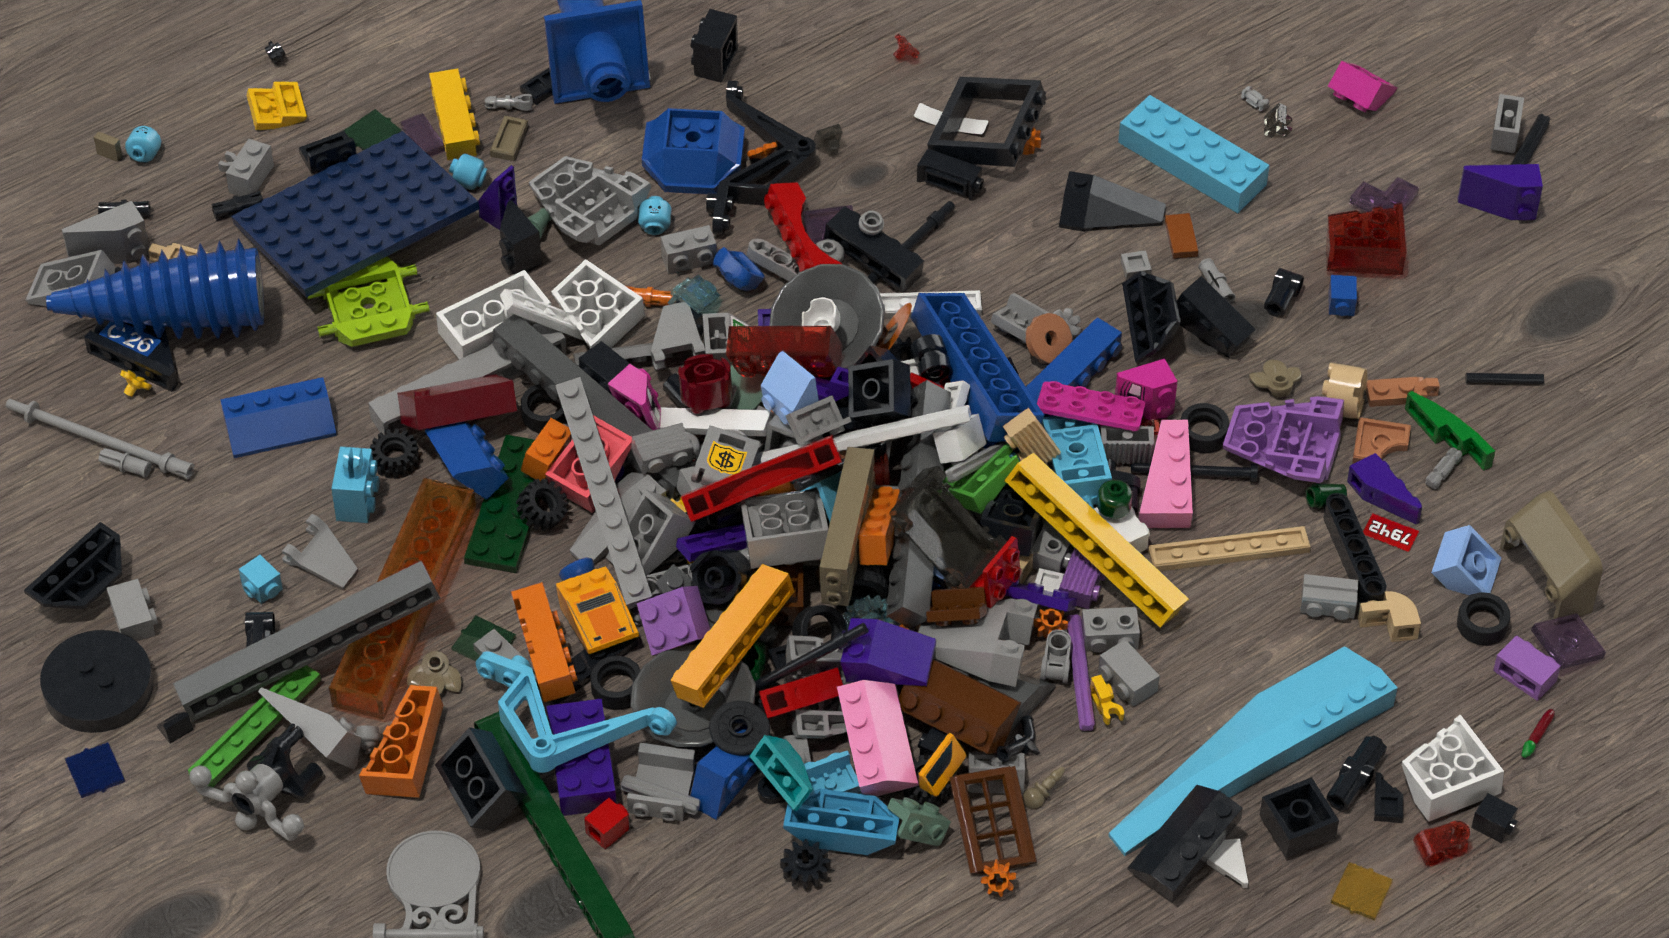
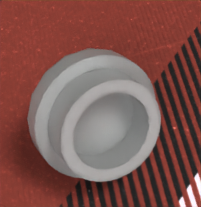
M356 727V733L361 737L360 750L368 755L381 740L379 727Z

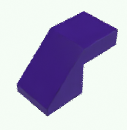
M837 367L830 381L815 377L819 401L829 396H833L834 400L838 401L849 395L848 369Z

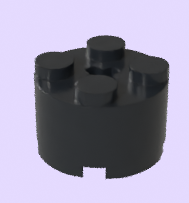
M733 548L712 550L701 554L691 566V586H698L701 599L705 603L716 605L733 602L737 593L748 583L754 571L751 569L748 559L741 552Z

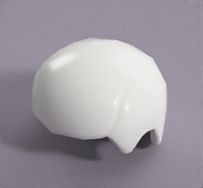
M825 297L813 299L810 302L809 310L802 312V329L809 337L819 340L825 339L834 334L839 328L840 313L831 299Z

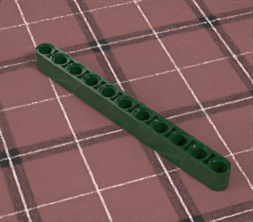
M499 711L475 721V729L492 732L526 789L528 795L518 805L596 937L635 938L630 925L538 772L530 767L529 762L500 721Z

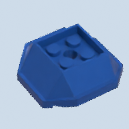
M668 108L656 119L646 122L642 166L658 182V185L664 192L690 194L717 193L720 181L741 170L745 127L732 121L723 111Z

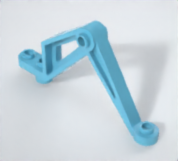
M486 651L476 660L477 671L483 678L494 680L509 687L498 701L500 721L529 762L530 767L536 772H549L560 764L647 726L655 734L666 736L677 725L675 716L669 710L662 707H652L553 735L531 664L526 658L516 655L512 659H508ZM524 700L528 702L538 737L535 739L530 737L515 713Z

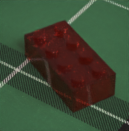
M729 326L726 356L741 376L767 375L778 353L784 351L809 373L821 377H830L835 373L837 367H841L842 343L831 326Z

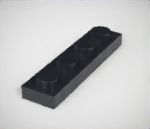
M633 638L588 654L586 649L571 658L572 663L567 665H573L578 680L573 682L575 692L591 681V672L600 660L610 656L626 655L638 646V639ZM570 695L551 700L550 702L554 705L560 704Z

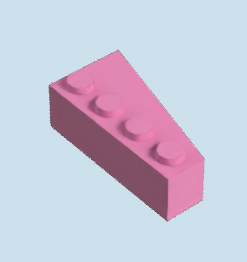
M1161 420L1138 520L1141 523H1145L1148 528H1190L1193 511L1188 420Z

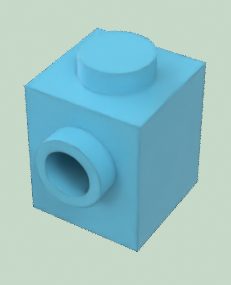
M258 555L239 568L241 584L245 593L250 598H256L261 604L268 599L274 598L283 590L280 573L261 555Z

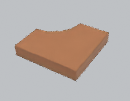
M1359 417L1352 463H1356L1374 453L1382 460L1387 454L1392 452L1407 451L1411 425Z

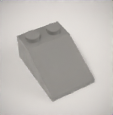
M132 201L62 229L68 257L103 250L113 264H122L123 260L126 263L141 259L142 253L144 256L149 255L148 250L150 247L145 222Z
M103 250L43 263L38 269L26 302L28 304L46 306V296L51 295L52 292L86 283L87 279L93 281L101 278L104 275L105 269L110 275L114 274L116 267Z
M646 489L627 520L645 576L677 550V538L688 536L696 521L691 522L689 516L669 498ZM608 553L606 558L613 564L610 553Z

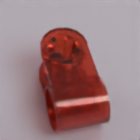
M1452 821L1419 832L1414 837L1413 842L1425 865L1435 866L1443 861L1460 857L1467 852V840L1470 837V829L1462 821Z

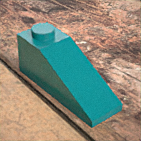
M764 735L749 757L794 811H798L813 790L802 758L787 739Z

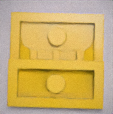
M273 82L272 89L248 88L246 96L255 130L276 129L306 120L307 115L298 82Z

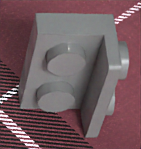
M969 752V773L1015 766L1021 794L1024 793V753H1016L1010 756L1008 761L1002 762L997 757V753ZM1002 779L987 781L989 793H1005ZM982 782L968 785V791L971 793H984Z

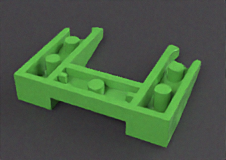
M1006 443L973 475L969 474L954 483L948 482L945 476V471L953 465H951V462L944 463L941 493L959 499L963 508L981 514L986 505L991 500H994L1005 486V479L1017 465L1019 459L1017 455L1009 457L1013 451L1010 445Z

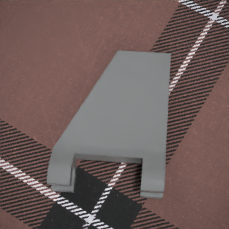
M688 301L663 306L651 348V357L655 371L665 369L664 355L689 349H692L693 356L705 353V347L700 339Z
M311 514L306 520V524H308L306 531L315 536L302 553L293 545L287 544L282 551L285 555L282 561L291 566L301 567L344 590L358 572V568L328 525L318 516Z

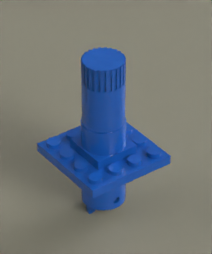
M557 0L561 13L544 16L554 104L592 98L600 102H610L619 99L627 91L650 88L641 0L604 6L603 0Z

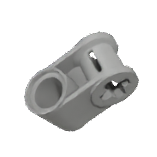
M1054 630L1048 634L1045 655L1042 659L1040 680L1044 681L1047 678L1062 680L1065 684L1068 683L1071 637L1066 631Z

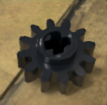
M805 839L803 846H799L794 841L792 842V851L790 849L783 850L784 858L780 859V868L783 869L784 879L792 877V886L802 882L803 888L806 889L808 882H812L817 887L819 886V877L821 879L828 878L827 870L831 869V860L827 859V849L819 851V842L809 846L808 840Z

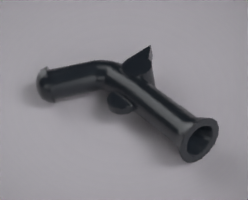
M1026 715L1021 718L1020 722L1022 723L1025 737L1017 734L1014 736L1015 742L1006 747L1000 746L997 748L996 753L999 760L1006 762L1010 759V756L1020 751L1025 755L1030 752L1035 755L1040 754L1034 743L1036 735L1032 716Z

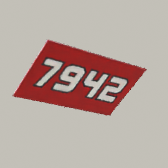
M1372 513L1363 530L1365 536L1407 552L1410 551L1419 533L1416 529Z

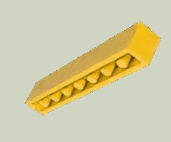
M1034 453L1018 462L1005 479V482L1160 628L1174 618L1189 600Z

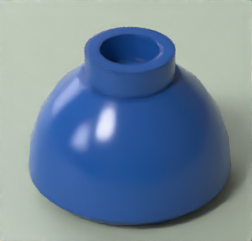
M589 557L579 559L561 569L559 577L562 581H565L568 578L588 573L595 569L594 561Z

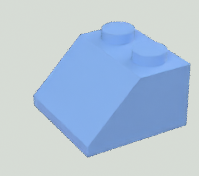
M784 351L778 353L761 384L763 396L761 401L767 410H772L784 424L789 425L785 415L818 402V393L815 377Z
M1468 525L1444 533L1431 573L1449 590L1466 595L1479 592L1490 593L1501 557Z

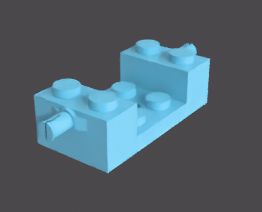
M1059 416L1044 417L1042 426L1061 451L1060 455L1051 460L1054 472L1094 509L1093 505H1097L1100 486L1104 482L1112 480L1098 424Z

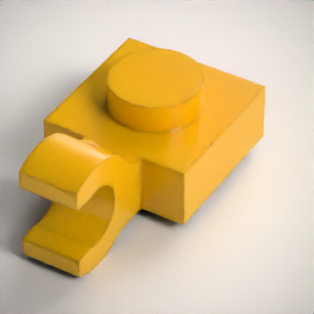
M1102 675L1091 677V697L1099 714L1103 715L1104 723L1106 725L1110 724V714H1116L1119 720L1122 721L1124 719V709L1121 705L1111 701L1114 699L1111 685L1105 683Z

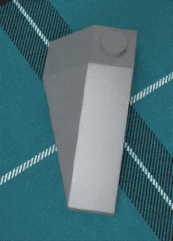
M631 472L616 484L627 520L645 489L666 497V490L649 474ZM596 511L570 549V553L577 560L589 557L593 559L594 564L609 553Z
M262 687L259 689L258 692L291 724H295V728L298 725L303 730L304 736L326 758L353 770L356 768L361 737L354 731L356 726L345 717L338 719Z

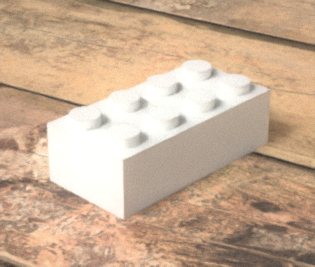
M525 270L436 313L438 333L459 360L492 344L493 329L513 315L506 311L500 294L504 289L512 290L551 305V302ZM523 318L531 326L536 323L531 320Z

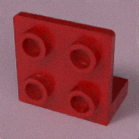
M1012 536L996 555L993 554L965 587H984L987 607L992 608L998 600H1002L1006 590L1013 582H1017L1020 578L1022 570L1020 568V551L1018 550L1017 538Z

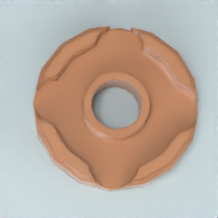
M1045 313L1034 317L1026 330L1028 351L1041 364L1049 365L1072 342L1069 326L1063 318L1056 314ZM1046 333H1049L1052 338L1051 345L1046 342Z

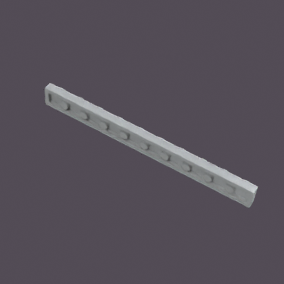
M578 377L555 386L629 610L637 607L636 603L653 597L581 378Z

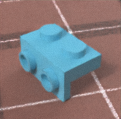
M848 751L833 753L827 758L804 764L813 788L812 792L818 789L850 793L861 791L857 775L850 764V754Z

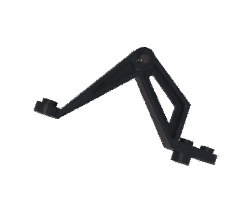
M728 80L726 90L727 107L769 143L776 142L778 146L776 149L778 151L720 181L717 193L708 192L706 211L713 212V234L724 235L725 230H729L730 215H728V211L733 210V203L765 205L764 198L768 194L770 184L793 183L816 163L815 142L811 138L802 136L743 102V86H739V81ZM784 164H790L767 185L752 184Z

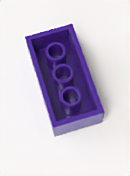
M602 699L547 706L548 722L553 735L605 721ZM609 744L554 768L560 811L563 816L590 813L608 798L616 803Z

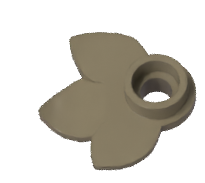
M1271 359L1264 363L1263 371L1250 373L1249 378L1257 387L1268 388L1273 396L1285 397L1291 393L1293 383L1301 379V371L1298 367L1287 368L1283 362Z
M440 651L427 653L422 659V663L414 666L407 676L408 687L410 685L433 686L438 688L440 695L444 688L454 693H459L461 690L462 682L459 671L449 665L447 656ZM433 660L440 661L438 667H432L430 663Z

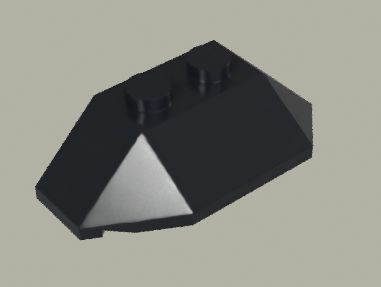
M1144 271L1138 272L1122 283L1134 358L1137 364H1140L1171 343L1181 323L1174 283Z
M99 522L24 589V593L44 607L86 609L107 587H110L122 576L120 535L102 522Z

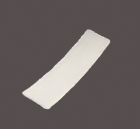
M919 103L914 117L937 125L942 112ZM964 118L958 131L983 134L988 120Z

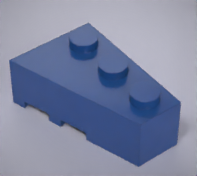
M743 724L735 732L744 733L747 730V726ZM716 746L697 763L691 796L700 800L699 811L715 820L718 819L757 771L758 766L749 757L751 754L732 755Z

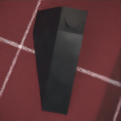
M1069 171L1059 228L1085 232L1092 231L1094 227H1106L1107 230L1115 229V226L1129 225L1132 228L1162 226L1166 204L1098 176Z
M1010 488L1009 490L1004 489L996 501L991 500L986 505L980 524L1000 548L1012 536L1017 538L1018 550L1020 551L1019 556L1029 557L1043 517L1013 488Z

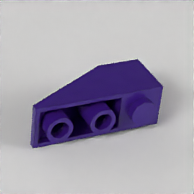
M512 165L494 179L478 200L480 207L479 218L500 230L507 203L512 200L517 205L515 172Z
M1374 453L1350 465L1347 482L1362 500L1411 523H1419L1422 511L1421 502L1417 497H1413L1406 489L1404 482L1393 474L1386 461H1382Z

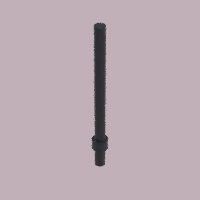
M948 201L938 211H933L927 217V221L902 246L911 250L932 229H937L944 223V218L955 209L954 203ZM874 273L867 276L873 284L880 279Z
M861 623L847 632L843 630L833 635L832 640L755 680V693L838 648L842 650L852 644L851 641L868 633L865 623Z

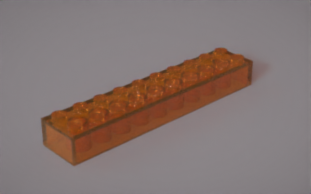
M424 478L377 582L422 561L439 594L476 511L474 490ZM435 602L348 645L329 687L332 707L384 720Z

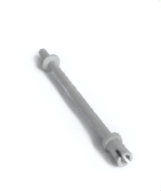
M8 399L6 402L7 409L23 414L24 421L29 424L37 419L119 451L128 452L143 460L157 464L163 473L171 472L185 479H190L193 475L195 465L175 458V455L170 452L160 455L39 409V403L36 401L30 402L29 405L13 399Z

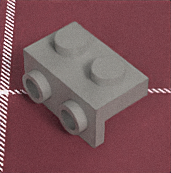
M1013 293L1009 296L1006 307L993 313L990 322L998 326L1001 331L1016 336L1022 343L1026 344V330L1030 326L1032 319L1049 312Z
M833 396L785 415L798 445L806 441L810 444L823 439L822 434L827 432L830 435L838 434L845 430L843 425L852 422L850 417L842 418Z

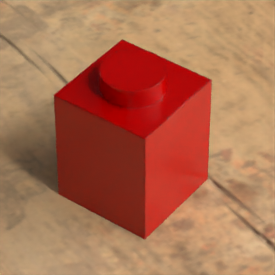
M610 798L606 799L584 818L586 834L604 849H607L629 830V813L627 809L620 803L616 804Z

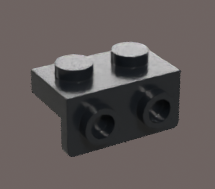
M345 131L299 147L300 155L311 174L341 161H348L350 156L357 154L354 139L352 137L349 138Z

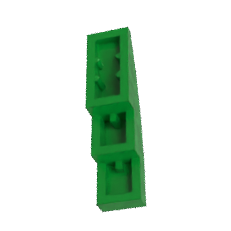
M1413 391L1407 394L1405 410L1435 444L1444 440L1451 448L1454 447L1460 450L1462 456L1469 454L1483 471L1492 467L1495 450L1475 430L1437 403Z

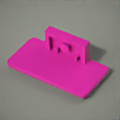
M1056 381L1043 383L1037 405L1044 414L1131 431H1138L1140 429L1145 409V401L1137 397H1124L1114 395L1108 391L1089 390L1082 386L1073 387Z

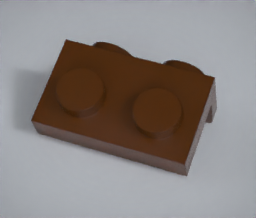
M970 587L933 590L931 592L933 607L926 611L927 622H936V626L951 625L952 621L962 620V624L978 623L979 619L988 614L985 588Z

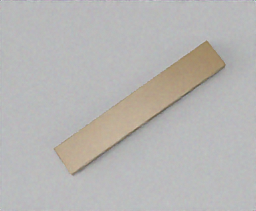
M1305 526L1148 545V555L1153 566L1159 571L1304 554L1310 553L1311 547Z

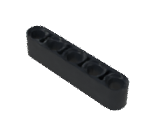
M1333 493L1326 499L1323 518L1349 579L1358 580L1357 598L1359 603L1373 600L1383 601L1387 588L1386 582L1350 500L1344 494Z

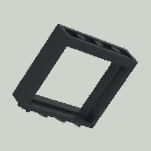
M959 77L927 143L928 149L973 165L1015 167L1020 155L1023 154V148L1027 140L1031 137V131L1039 119L1040 111L1043 105L1046 104V91L1043 89L1041 80ZM973 98L1024 101L1005 143L953 141Z

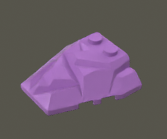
M1317 396L1310 397V402L1294 404V399L1285 400L1286 405L1271 407L1269 402L1235 407L1223 443L1224 450L1294 480L1321 483L1328 479L1340 441V426L1344 410L1343 399Z

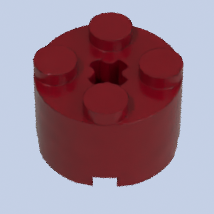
M701 354L688 358L684 361L685 365L682 368L681 366L679 367L681 400L686 406L690 407L691 412L698 414L705 410L726 408L731 404L733 395L731 367L725 358L720 357V361L713 359L711 354Z

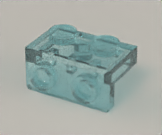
M698 274L693 279L687 277L682 283H679L670 292V295L673 297L668 301V304H675L678 300L683 299L699 314L712 305L721 295L711 282L704 280Z

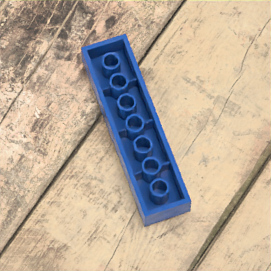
M918 293L911 319L922 336L937 334L943 337L947 350L946 355L949 357L953 370L948 378L951 382L965 381L970 384L968 399L965 405L970 406L972 415L979 414L987 440L989 442L1006 441L1004 436L1007 435V432L1003 426L1027 408L1032 411L1041 424L1044 417L1043 412L965 293Z

